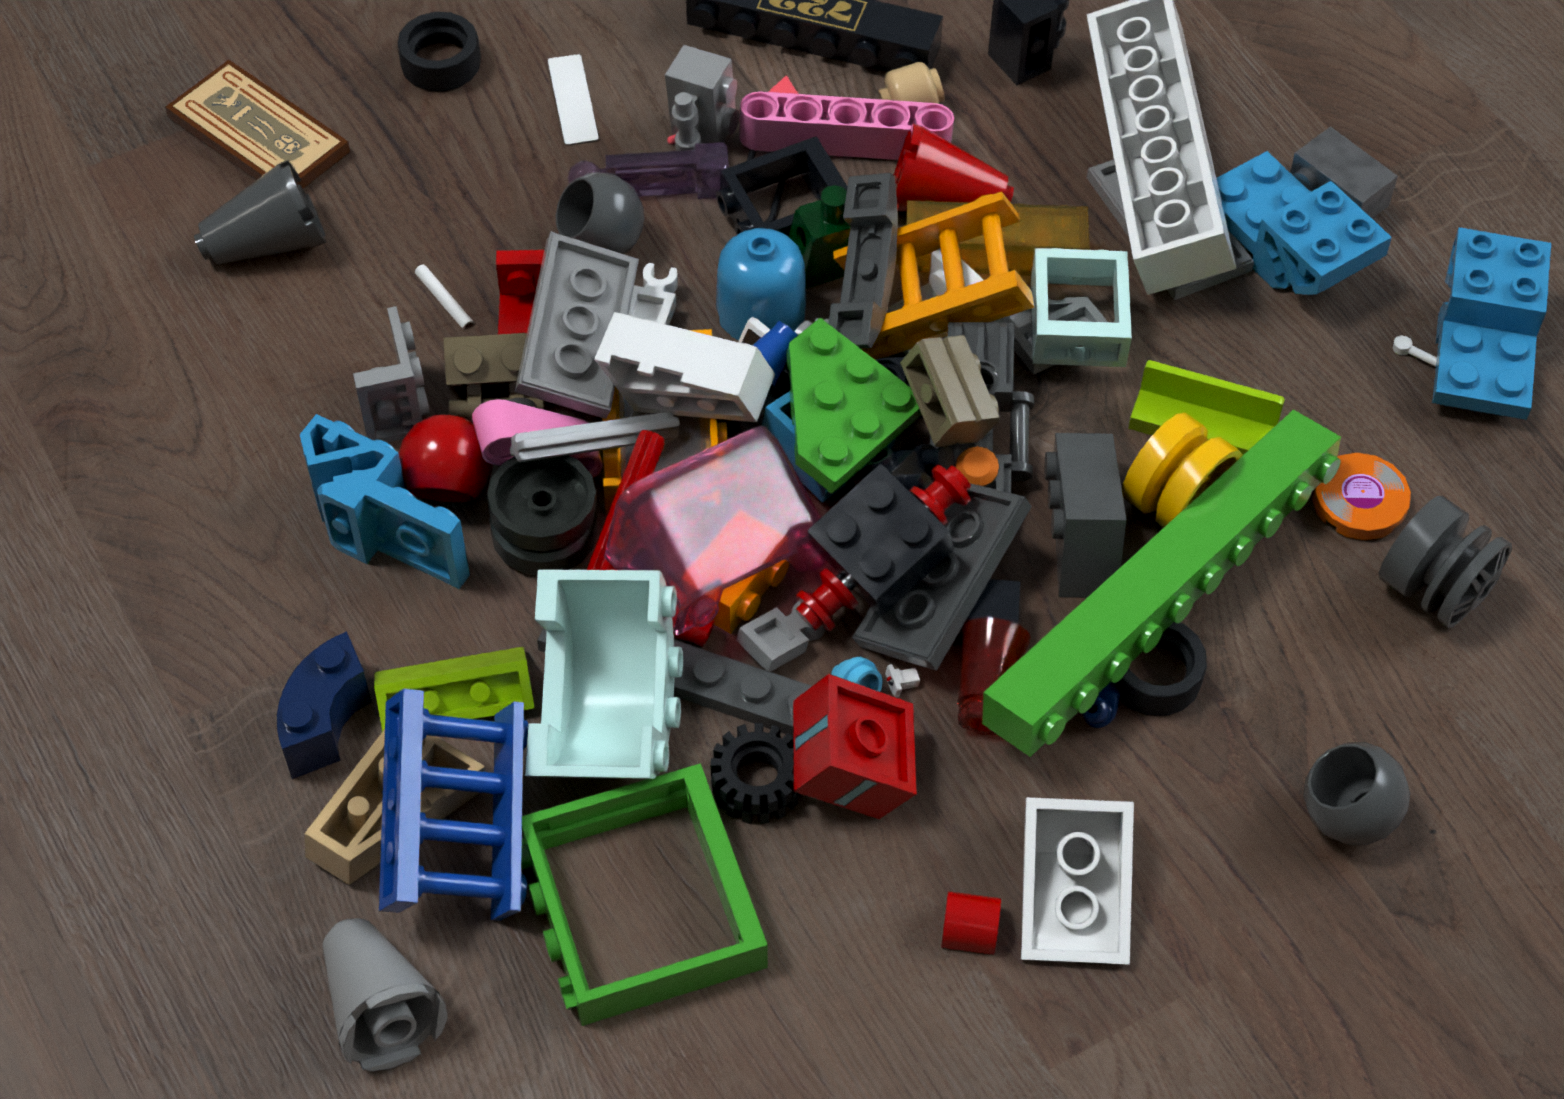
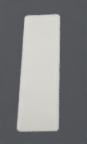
M581 55L549 58L548 65L565 144L598 140L599 136Z

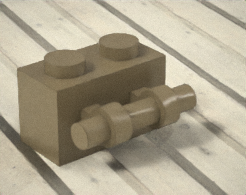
M527 333L443 338L446 385L450 388L467 387V399L449 400V415L468 418L472 423V413L480 404L495 399L509 400L513 398L533 400L537 408L544 410V400L515 392ZM509 385L510 397L483 398L482 386Z

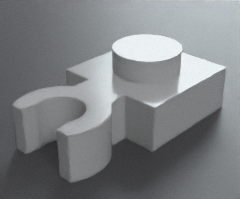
M799 601L793 606L792 612L788 616H785L776 607L739 628L736 641L766 671L771 672L805 653L808 642L819 639L825 633L826 629L822 625L814 631L798 615L795 609L801 604Z

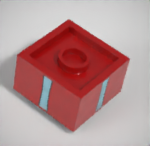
M831 674L826 675L793 700L794 792L877 819H881L917 794L913 703Z

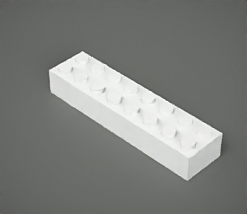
M1129 0L1087 14L1133 260L1147 295L1237 269L1183 28L1174 0Z

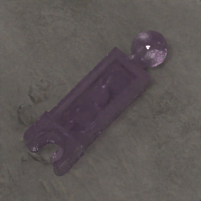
M721 142L695 144V150L606 155V168H599L596 164L583 160L570 168L567 180L568 183H571L575 179L593 172L612 173L633 186L638 196L697 193L698 199L716 198V191L720 190V172L729 168L727 145Z

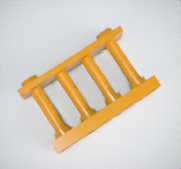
M1003 192L981 196L976 201L898 228L895 265L899 264L904 306L901 309L886 313L882 328L872 348L862 349L873 359L885 358L912 349L922 339L947 337L948 322H992L1034 308L1032 291L1015 270L1008 272L1001 228L1020 222V217ZM984 235L990 277L965 287L959 243ZM848 246L833 251L834 260L844 271ZM941 248L947 291L942 295L922 301L916 258Z

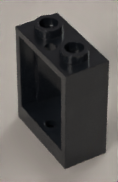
M817 136L721 170L720 190L716 191V199L724 216L730 215L735 223L736 235L754 228L773 229L788 237L790 234L794 214L764 224L749 199L748 193L801 174L817 201L821 200V193L828 186L837 185L847 190L845 181Z

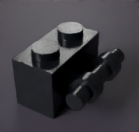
M993 0L988 55L1016 85L1051 70L1054 49L1059 47L1060 39L1065 35L1066 19L1063 17V14L1068 8L1070 0Z

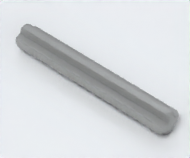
M664 412L517 433L511 438L512 446L510 447L511 456L516 457L518 462H527L634 446L642 430L658 433L664 437V441L673 440L679 436L678 428L681 424L679 418L674 417L673 413Z

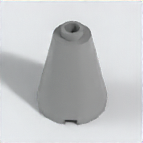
M355 918L345 919L335 924L324 938L323 952L338 1041L344 1058L350 1064L352 1060L359 1062L362 1070L367 1071L392 1069L413 1060L421 1054L418 1045L430 1034L435 1041L444 1029L448 1016L446 1004L442 996L371 922L366 919Z

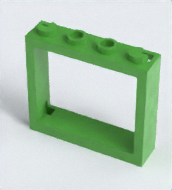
M701 763L656 776L654 779H646L522 816L521 869L532 868L536 883L528 885L532 904L537 916L546 913L551 929L542 931L551 962L558 960L562 962L566 976L557 978L566 1010L576 1007L582 1026L768 968V944ZM687 807L736 944L589 990L544 850Z

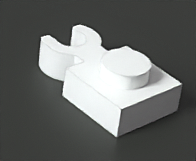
M648 263L643 269L644 287L634 285L629 315L669 325L676 308V294L674 292L678 286L677 268L671 267L666 278L656 279L654 278V264Z

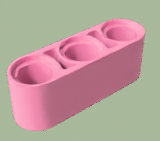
M501 399L482 403L472 413V421L482 457L486 462L498 466L514 457L510 453V447L512 446L511 438L517 433L589 423L583 419ZM599 451L569 455L579 460L590 472L592 478L597 476L603 468Z

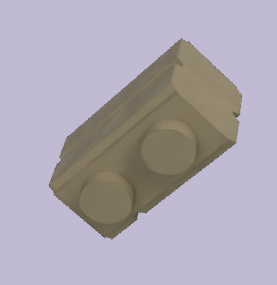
M964 335L949 336L941 339V337L922 339L914 345L900 362L935 447L954 445L957 442L959 444L978 442L1000 421L998 402L992 394H989L981 375L980 360L976 354L971 352Z

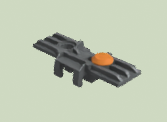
M948 322V337L964 335L971 352L976 354L980 360L981 374H985L992 379L993 386L989 390V394L996 398L999 412H1010V454L993 453L992 428L978 442L959 444L957 442L954 445H949L955 455L953 466L971 484L1011 493V482L1027 481L1033 477V466L1029 464V410L1034 408V395L1028 392L1013 391L1014 323ZM930 435V444L935 447Z

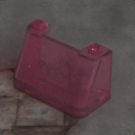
M763 426L752 428L630 485L616 503L604 558L616 570H660L666 585L675 586L677 607L676 614L672 617L673 632L677 636L695 626L700 628L709 624L719 612L718 604L724 589L788 557L790 564L800 572L817 570L827 562L814 549L807 532L821 517L779 440Z

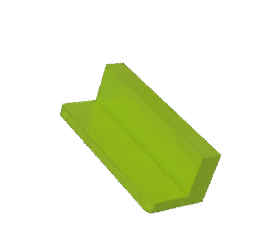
M1148 360L1144 368L1140 391L1130 417L1128 429L1153 435L1167 420L1176 414L1187 413L1206 427L1208 430L1207 440L1221 437L1244 455L1278 424L1285 398Z
M524 647L383 670L374 674V689L382 732L385 729L386 701L403 688L424 691L423 708L428 709L429 714L477 719L494 716L514 701L524 702V710L535 708Z

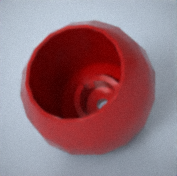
M434 415L416 423L402 440L399 449L405 488L413 496L422 499L452 503L474 501L488 485L493 470V464L486 462L482 457L474 425L467 419L459 416Z

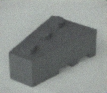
M1055 433L1054 452L1045 453L1044 475L1045 480L1049 481L1048 509H1053L1051 536L1052 539H1056L1059 597L1087 598L1121 567L1126 514L1113 434Z

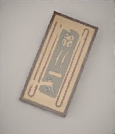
M230 60L219 66L165 107L168 118L256 180L277 164L289 159L302 180L297 185L300 184L304 189L350 153L349 142Z

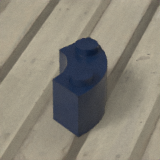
M347 631L324 642L306 656L293 671L282 691L277 711V731L292 779L341 761L338 741L343 726L356 711L372 702L364 670Z

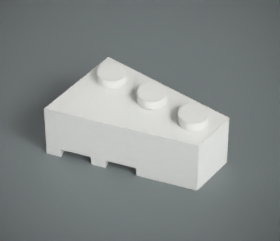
M618 312L613 313L594 359L633 410L644 413L671 412L673 415L757 422L775 376L774 371L763 357L761 351L750 344L738 343Z

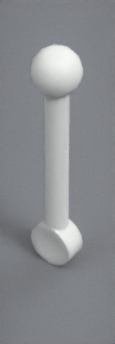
M1398 336L1395 338L1393 351L1396 354H1410L1436 367L1437 357L1413 346L1412 340L1409 337Z

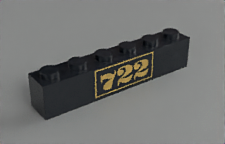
M686 0L688 25L885 72L916 62L925 63L930 70L941 47L943 16L877 0Z

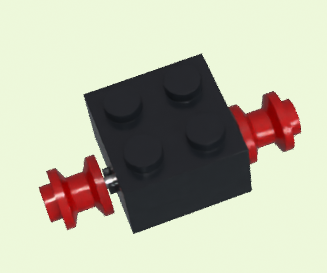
M880 463L807 530L814 549L839 573L835 576L830 570L824 568L819 573L822 581L820 587L812 594L803 590L796 594L801 604L795 610L814 631L822 625L824 629L830 632L835 627L832 618L834 613L842 606L854 610L859 605L851 593L853 589L882 617L954 550L951 533L944 526L948 523L945 511L954 503L966 506L971 501L967 493L971 488V484L956 467L951 465L946 470L941 465H936L931 470L934 482L925 490L914 486L908 491Z

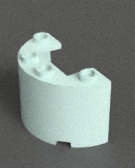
M538 570L535 621L547 630L541 724L528 723L525 776L654 779L660 772L667 771L669 765L668 742L670 729L679 728L681 720L680 698L674 697V677L682 676L683 650L682 647H674L672 617L675 616L677 607L675 586L666 585L660 570Z

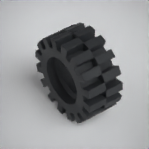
M754 723L755 732H748L746 724L737 726L736 738L728 731L722 736L723 745L717 743L713 749V758H711L712 793H715L716 802L720 808L726 805L727 815L735 818L739 811L742 812V822L751 824L752 815H760V824L769 823V813L774 812L779 820L786 816V806L793 810L798 804V796L802 795L794 792L793 737L787 733L781 739V728L772 725L770 732L766 733L764 732V723ZM764 761L772 764L778 774L775 780L767 785L752 786L743 783L739 779L737 772L745 763Z

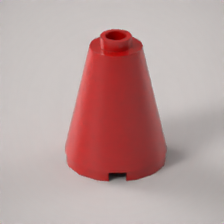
M912 124L911 131H908L894 172V176H896L895 184H897V212L937 215L976 201L981 196L993 195L999 192H1003L1011 203L1014 187L1008 185V176L923 126Z

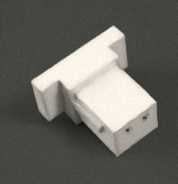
M893 664L887 666L885 674L894 697H900L904 689L918 687L920 678L916 668L900 670L899 668L894 669Z

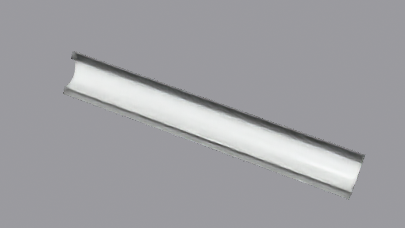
M426 265L418 266L415 274L460 327L465 329L468 323L474 324V321Z

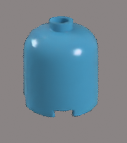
M754 228L741 232L727 242L719 256L716 309L719 314L721 327L731 337L739 340L747 321L754 317L770 330L778 321H781L795 332L798 326L805 320L806 308L805 263L798 245L787 235L773 229Z

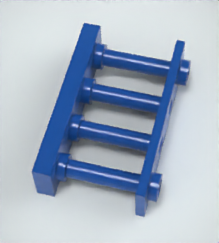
M403 688L386 701L379 911L400 913L418 903V898L421 897L422 893L491 898V920L501 921L521 911V906L527 894V880L525 875L521 874L523 750L527 746L528 722L524 720V702L514 701L495 714V722L429 714L428 709L423 708L424 691ZM428 735L494 743V773L428 766L426 760H422V740ZM425 787L493 794V824L426 818L425 813L420 812L421 792L424 791ZM424 840L492 846V877L425 871L424 867L419 865V845Z

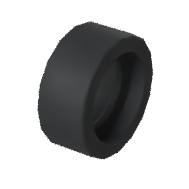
M451 12L422 14L409 21L399 33L397 47L400 65L405 78L416 87L427 91L442 92L460 88L471 81L479 71L481 54L478 35L474 25L463 16ZM435 43H452L463 48L455 56L444 60H427L416 55L419 50Z
M1173 622L1162 633L1155 647H1161L1173 652L1184 662L1186 666L1184 679L1181 682L1168 686L1152 685L1140 680L1128 669L1126 674L1115 683L1121 692L1120 700L1128 708L1145 715L1167 716L1183 711L1195 701L1207 668L1206 650L1199 636L1181 622L1178 624Z

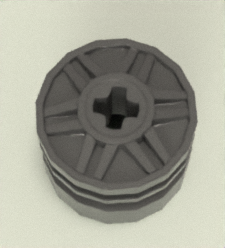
M1436 496L1402 530L1383 560L1378 574L1380 580L1405 598L1411 597L1427 585V590L1421 602V609L1428 614L1441 607L1437 615L1438 621L1447 628H1451L1462 621L1471 610L1477 608L1489 595L1508 561L1512 551V543L1503 537H1497L1489 543L1492 530L1486 525L1479 526L1463 538L1469 522V514L1444 496Z

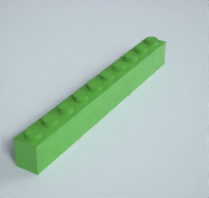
M1293 409L984 691L982 724L1029 757L1045 743L1047 745L1054 743L1062 734L1066 723L1078 712L1083 714L1088 711L1096 701L1098 693L1108 683L1118 682L1126 674L1131 662L1142 651L1145 653L1150 652L1160 640L1162 633L1173 622L1178 624L1187 617L1196 600L1204 593L1209 595L1214 592L1222 581L1224 574L1231 567L1242 565L1250 556L1253 547L1263 537L1270 538L1276 533L1284 517L1293 509L1296 511L1300 510L1308 501L1312 491L1320 483L1327 484L1333 479L1341 463V460L1337 458L1341 436Z

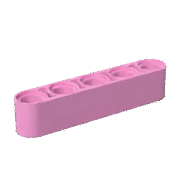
M752 92L747 94L740 103L739 137L741 143L749 149L774 152L817 136L830 156L898 160L907 133L911 131L913 123L923 126L951 143L954 115L948 107L937 103Z

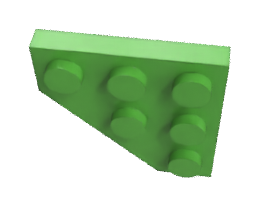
M817 319L789 343L787 367L790 370L791 382L790 404L792 425H794L795 465L833 494L922 414L911 387L823 319Z

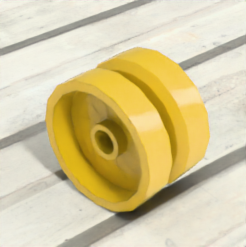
M1187 413L1176 414L1149 438L1136 456L1122 485L1123 498L1144 514L1156 511V522L1164 528L1243 455L1240 450L1221 437L1207 440L1208 430L1206 427Z

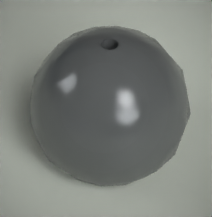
M602 172L587 173L569 183L562 192L555 214L556 227L559 234L621 254L629 252L637 243L645 219L644 207L634 187L615 174Z
M1349 742L1327 750L1315 761L1307 774L1303 791L1311 821L1324 835L1348 846L1369 845L1389 836L1399 827L1409 808L1411 794L1402 766L1391 754L1367 742Z

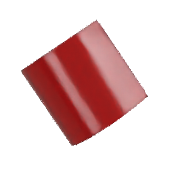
M948 891L941 948L994 955L1001 898Z

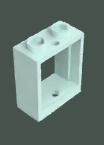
M1035 248L1031 274V291L1034 308H1032L1033 364L1126 367L1132 339L1128 251ZM1048 284L1113 286L1115 323L1048 320Z

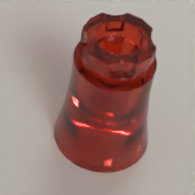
M977 618L967 621L961 628L962 667L957 700L959 706L958 724L963 729L971 730L976 734L997 735L982 724L983 693L1026 654L1031 641V635L1022 626L1008 620Z

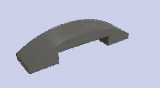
M892 173L849 176L843 215V219L851 226L841 300L840 303L831 304L828 324L860 349L872 348L882 328L892 291L898 230L895 177Z

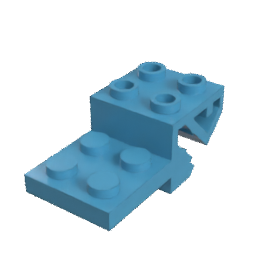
M1268 151L1216 178L1228 231L1253 254V270L1272 288L1285 289L1291 285L1295 294L1317 295L1387 255L1392 237L1339 187L1330 181L1310 192Z
M1458 228L1452 245L1445 283L1451 288L1449 301L1443 302L1438 315L1435 342L1438 344L1432 403L1527 420L1532 407L1537 335L1547 310L1551 243Z
M316 414L300 433V439L322 522L325 521L331 545L336 550L365 564H368L377 551H381L460 589L470 576L460 519L444 507L438 506L434 508L417 500L406 490L399 453L390 444L383 440H371L356 433L349 425L342 421L333 422Z

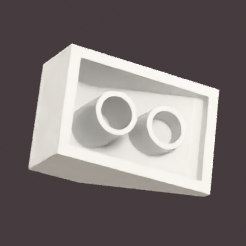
M1026 797L1021 959L1130 964L1134 802Z

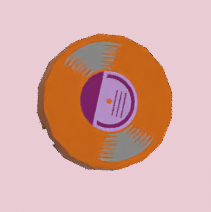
M1364 453L1339 455L1337 458L1341 460L1336 475L1329 483H1320L1313 490L1312 502L1317 515L1324 523L1327 520L1335 526V531L1345 537L1371 540L1389 535L1395 527L1401 525L1400 523L1405 519L1410 507L1411 491L1405 476L1393 464L1375 455Z

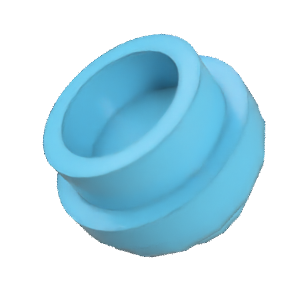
M854 657L844 660L832 670L831 675L879 692L882 689L883 680L880 672L877 671L875 664L866 658Z

